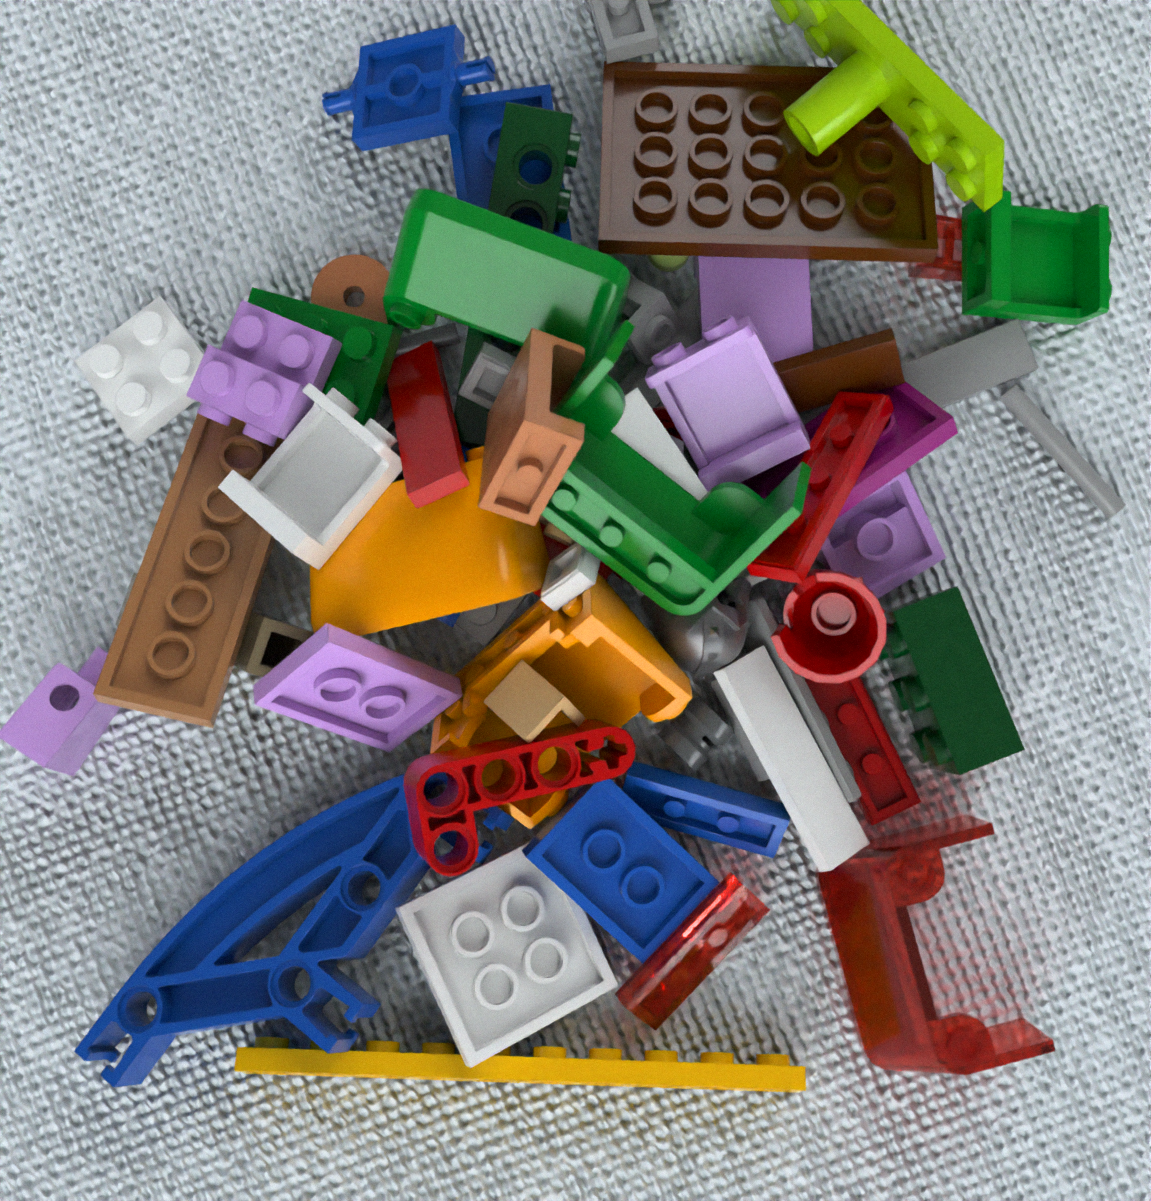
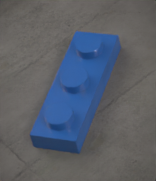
M633 761L631 767L626 771L621 787L633 801L662 827L774 858L790 822V816L781 802Z

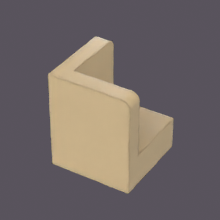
M523 660L513 668L483 701L526 742H532L559 711L578 727L586 719L562 693Z

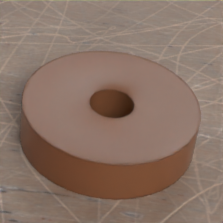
M353 254L338 257L325 265L315 278L311 290V303L388 324L382 299L389 271L375 259L364 255ZM360 292L365 295L364 301L360 306L350 307L347 305V299L352 293Z

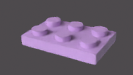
M328 623L322 626L253 685L254 705L387 752L392 751L463 696L458 677Z

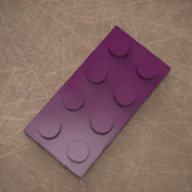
M906 381L903 384L868 393L889 395L894 411L837 518L956 435L958 431L953 416ZM828 409L804 425L809 433L810 442ZM805 451L741 482V484L749 487L765 499L798 466Z

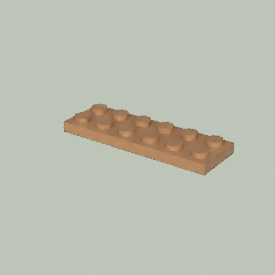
M197 413L94 689L93 695L97 702L209 728L214 727L276 540L221 491L218 486L232 469L250 481L282 444L284 439L278 437L274 447L242 434L246 422L233 417L228 427Z

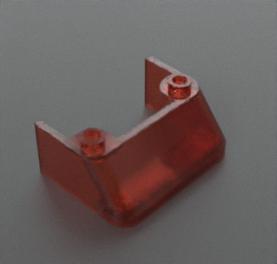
M967 814L871 839L869 840V845L831 871L819 872L816 867V884L859 1042L869 1060L879 1068L892 1071L968 1075L1056 1051L1053 1040L1025 1018L986 1027L976 1017L967 1013L959 1012L937 1017L907 906L927 901L940 891L945 878V869L939 849L995 834L991 822Z

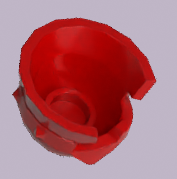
M812 569L808 572L803 584L795 583L789 590L783 608L784 624H779L770 637L779 658L794 673L814 682L842 683L860 677L877 662L886 643L885 610L881 608L879 600L874 593L863 583V577H854L841 571Z

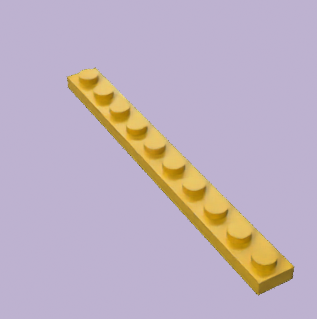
M255 1037L254 1047H237L234 1071L245 1074L792 1093L806 1091L805 1066H790V1055L756 1054V1065L734 1064V1054L725 1052H701L700 1063L678 1062V1052L668 1050H646L644 1052V1061L622 1060L621 1049L590 1048L589 1059L566 1058L567 1048L552 1046L533 1047V1057L511 1056V1046L469 1068L465 1065L461 1055L455 1054V1044L427 1042L422 1043L421 1053L399 1052L400 1042L366 1041V1051L328 1054L312 1040L310 1049H288V1038Z

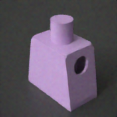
M97 646L78 673L60 662L56 664L2 727L0 739L42 767L74 776L120 708L97 702L93 695L108 653Z

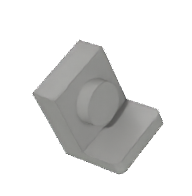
M631 276L622 322L627 319L635 326L627 343L637 359L648 365L652 362L651 358L668 346L675 334L682 328V325L663 292Z

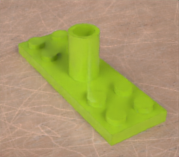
M770 0L775 12L783 22L788 25L795 22L804 31V37L808 45L818 57L824 58L828 55L838 65L783 112L789 128L798 141L814 156L820 155L879 106L909 137V144L918 158L928 165L934 162L946 174L947 184L959 199L964 202L971 199L985 213L1003 198L1005 140L861 0Z

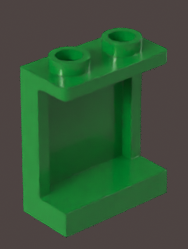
M1003 191V198L985 213L973 201L962 207V314L1078 325L1107 313L1112 294V284L1109 279V246L1112 232L1109 226L1108 205L1095 204L1078 213L1011 205V191Z

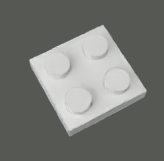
M159 296L74 361L127 438L136 445H139L196 401L186 395L204 356V352L172 308Z

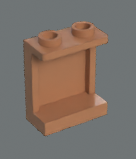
M531 328L488 413L478 500L479 508L535 526L584 442V424L552 413L568 391L585 360L584 347Z

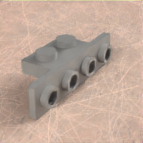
M760 596L748 602V618L752 624L748 628L743 647L746 653L758 647L765 646L848 803L853 802L861 797V791L855 781L853 769L847 760L844 759L830 731L828 719L823 711L819 709L805 681V677L794 673L779 658L770 637L779 626V621L776 615L769 609L765 599ZM717 679L710 682L758 781L769 780L768 774Z

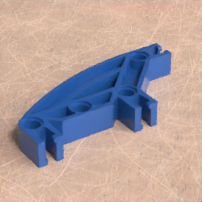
M445 772L435 773L427 779L424 785L425 799H429L432 790L437 786L447 785ZM405 774L359 792L322 811L271 843L226 877L201 899L148 954L74 1052L84 1061L109 1060L111 1063H115L121 1055V1052L115 1047L127 1033L131 1035L132 1042L116 1068L106 1065L100 1073L102 1078L113 1088L140 1085L177 1035L287 1018L326 1053L348 1052L358 1038L359 1033L351 1027L347 1032L342 1033L323 1014V1007L335 996L349 1006L344 1017L351 1023H354L357 1018H372L381 1006V1003L337 967V964L339 962L363 959L367 956L396 916L395 907L406 902L431 867L417 853L413 843L404 792ZM498 806L482 809L488 813L483 824L492 831L495 826L507 831L515 819ZM447 831L440 835L451 846H455L457 841L456 831ZM486 840L482 844L479 843L478 855L475 861L483 864L494 846ZM376 875L380 882V893L376 900L367 905L362 895L363 886L370 877ZM326 890L279 956L239 962L280 923ZM305 969L309 974L311 982L307 995L301 999L295 990V980L297 975ZM154 997L157 1003V1012L154 1019L150 1021L147 1015V1004L150 998Z

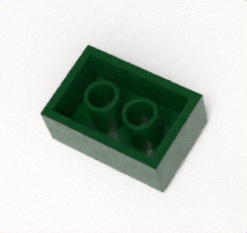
M958 586L927 594L885 611L886 643L878 659L880 661L887 660L894 680L888 682L891 696L900 712H908L915 730L909 733L910 742L917 758L922 764L928 762L930 769L962 775L1025 750Z

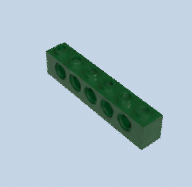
M506 102L488 206L489 211L513 220L522 215L534 216L541 223L542 231L553 235L556 222L567 223L572 190L562 188L565 166L576 168L582 135L571 132L573 114ZM531 160H540L549 166L552 173L544 183L533 185L527 183L520 175L524 164ZM468 327L458 392L484 341L493 345L492 335ZM520 346L509 354L517 358L522 347ZM457 392L454 417L460 442L485 446L487 419L490 410L459 395Z

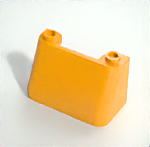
M484 446L465 451L468 461L465 465L470 482L468 486L416 509L407 496L405 481L393 482L319 570L309 564L310 612L313 633L328 623L357 636H362L504 602L529 594L543 587L549 558L539 519L535 526L478 507Z
M597 573L596 582L592 587L555 612L539 599L454 675L460 679L463 696L434 718L430 754L518 735L483 701L521 660L525 661L562 693L586 717L585 720L598 719L619 728L640 711L653 722L677 717L693 698L690 680L610 584ZM559 711L544 729L573 722ZM555 747L546 749L540 755L538 760L540 773L549 771L555 765L557 760ZM577 748L579 752H586L582 749ZM495 759L484 767L482 772L483 786H490L500 779L503 772L501 759ZM565 789L498 805V807L531 830L545 817L554 816L567 802L569 791Z

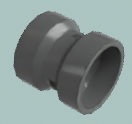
M696 695L688 702L684 709V715L677 722H668L657 733L695 773L708 761V752L714 745H724L735 734Z

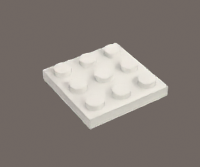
M531 840L395 907L461 1057L469 1068L619 986L585 911L525 857L522 850Z

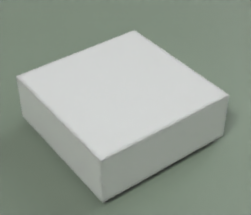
M577 542L549 562L540 600L554 612L595 584L600 560Z

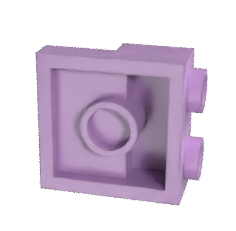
M241 300L221 349L208 344L186 396L201 402L197 411L198 414L228 427L232 418H237L246 422L242 434L274 447L277 438L285 440L313 407V400L303 393L302 390L310 382L322 392L342 347V343L326 334Z
M906 470L837 518L816 557L817 560L823 563L826 570L841 571L854 577H863V583L877 598L882 597L946 558Z

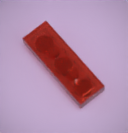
M730 872L617 990L615 995L627 1010L656 1031L760 922L770 909Z

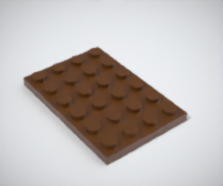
M604 61L598 251L604 254L933 263L939 248L932 163L929 165L925 164L918 158L909 144V137L879 106L820 155L814 156L795 137L785 120L783 112L836 67L621 61L607 64Z

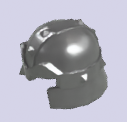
M745 577L737 579L731 594L732 602L726 605L720 604L717 597H715L704 609L692 615L672 614L645 594L641 597V608L651 624L649 630L681 669L703 678L706 674L714 673L715 670L731 663L743 648L748 628L752 624L748 618L747 607L751 583Z

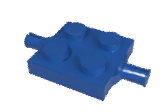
M456 24L360 46L358 71L352 85L347 89L325 92L322 95L324 98L322 99V105L328 116L348 111L353 112L352 141L362 152L457 133L459 131L461 96L464 89L469 85L494 81L495 76L493 74H496L495 66L489 56L463 63L465 37Z

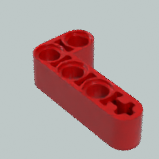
M587 719L579 727L575 723H569L543 729L532 742H526L519 735L428 754L415 759L408 766L404 775V792L413 843L417 853L439 874L458 876L466 872L474 864L478 855L479 843L473 811L616 778L624 774L634 761L635 744L632 737L626 730L598 719ZM604 739H607V746L603 747ZM555 747L557 753L555 765L549 771L540 773L538 769L540 755L546 749ZM577 748L582 749L586 752H579ZM599 749V758L587 752ZM495 759H501L503 772L500 779L490 786H483L482 772L484 767ZM445 772L447 776L445 791L434 799H425L424 785L427 779L435 773ZM456 831L457 841L454 848L447 854L434 855L436 839L444 832Z

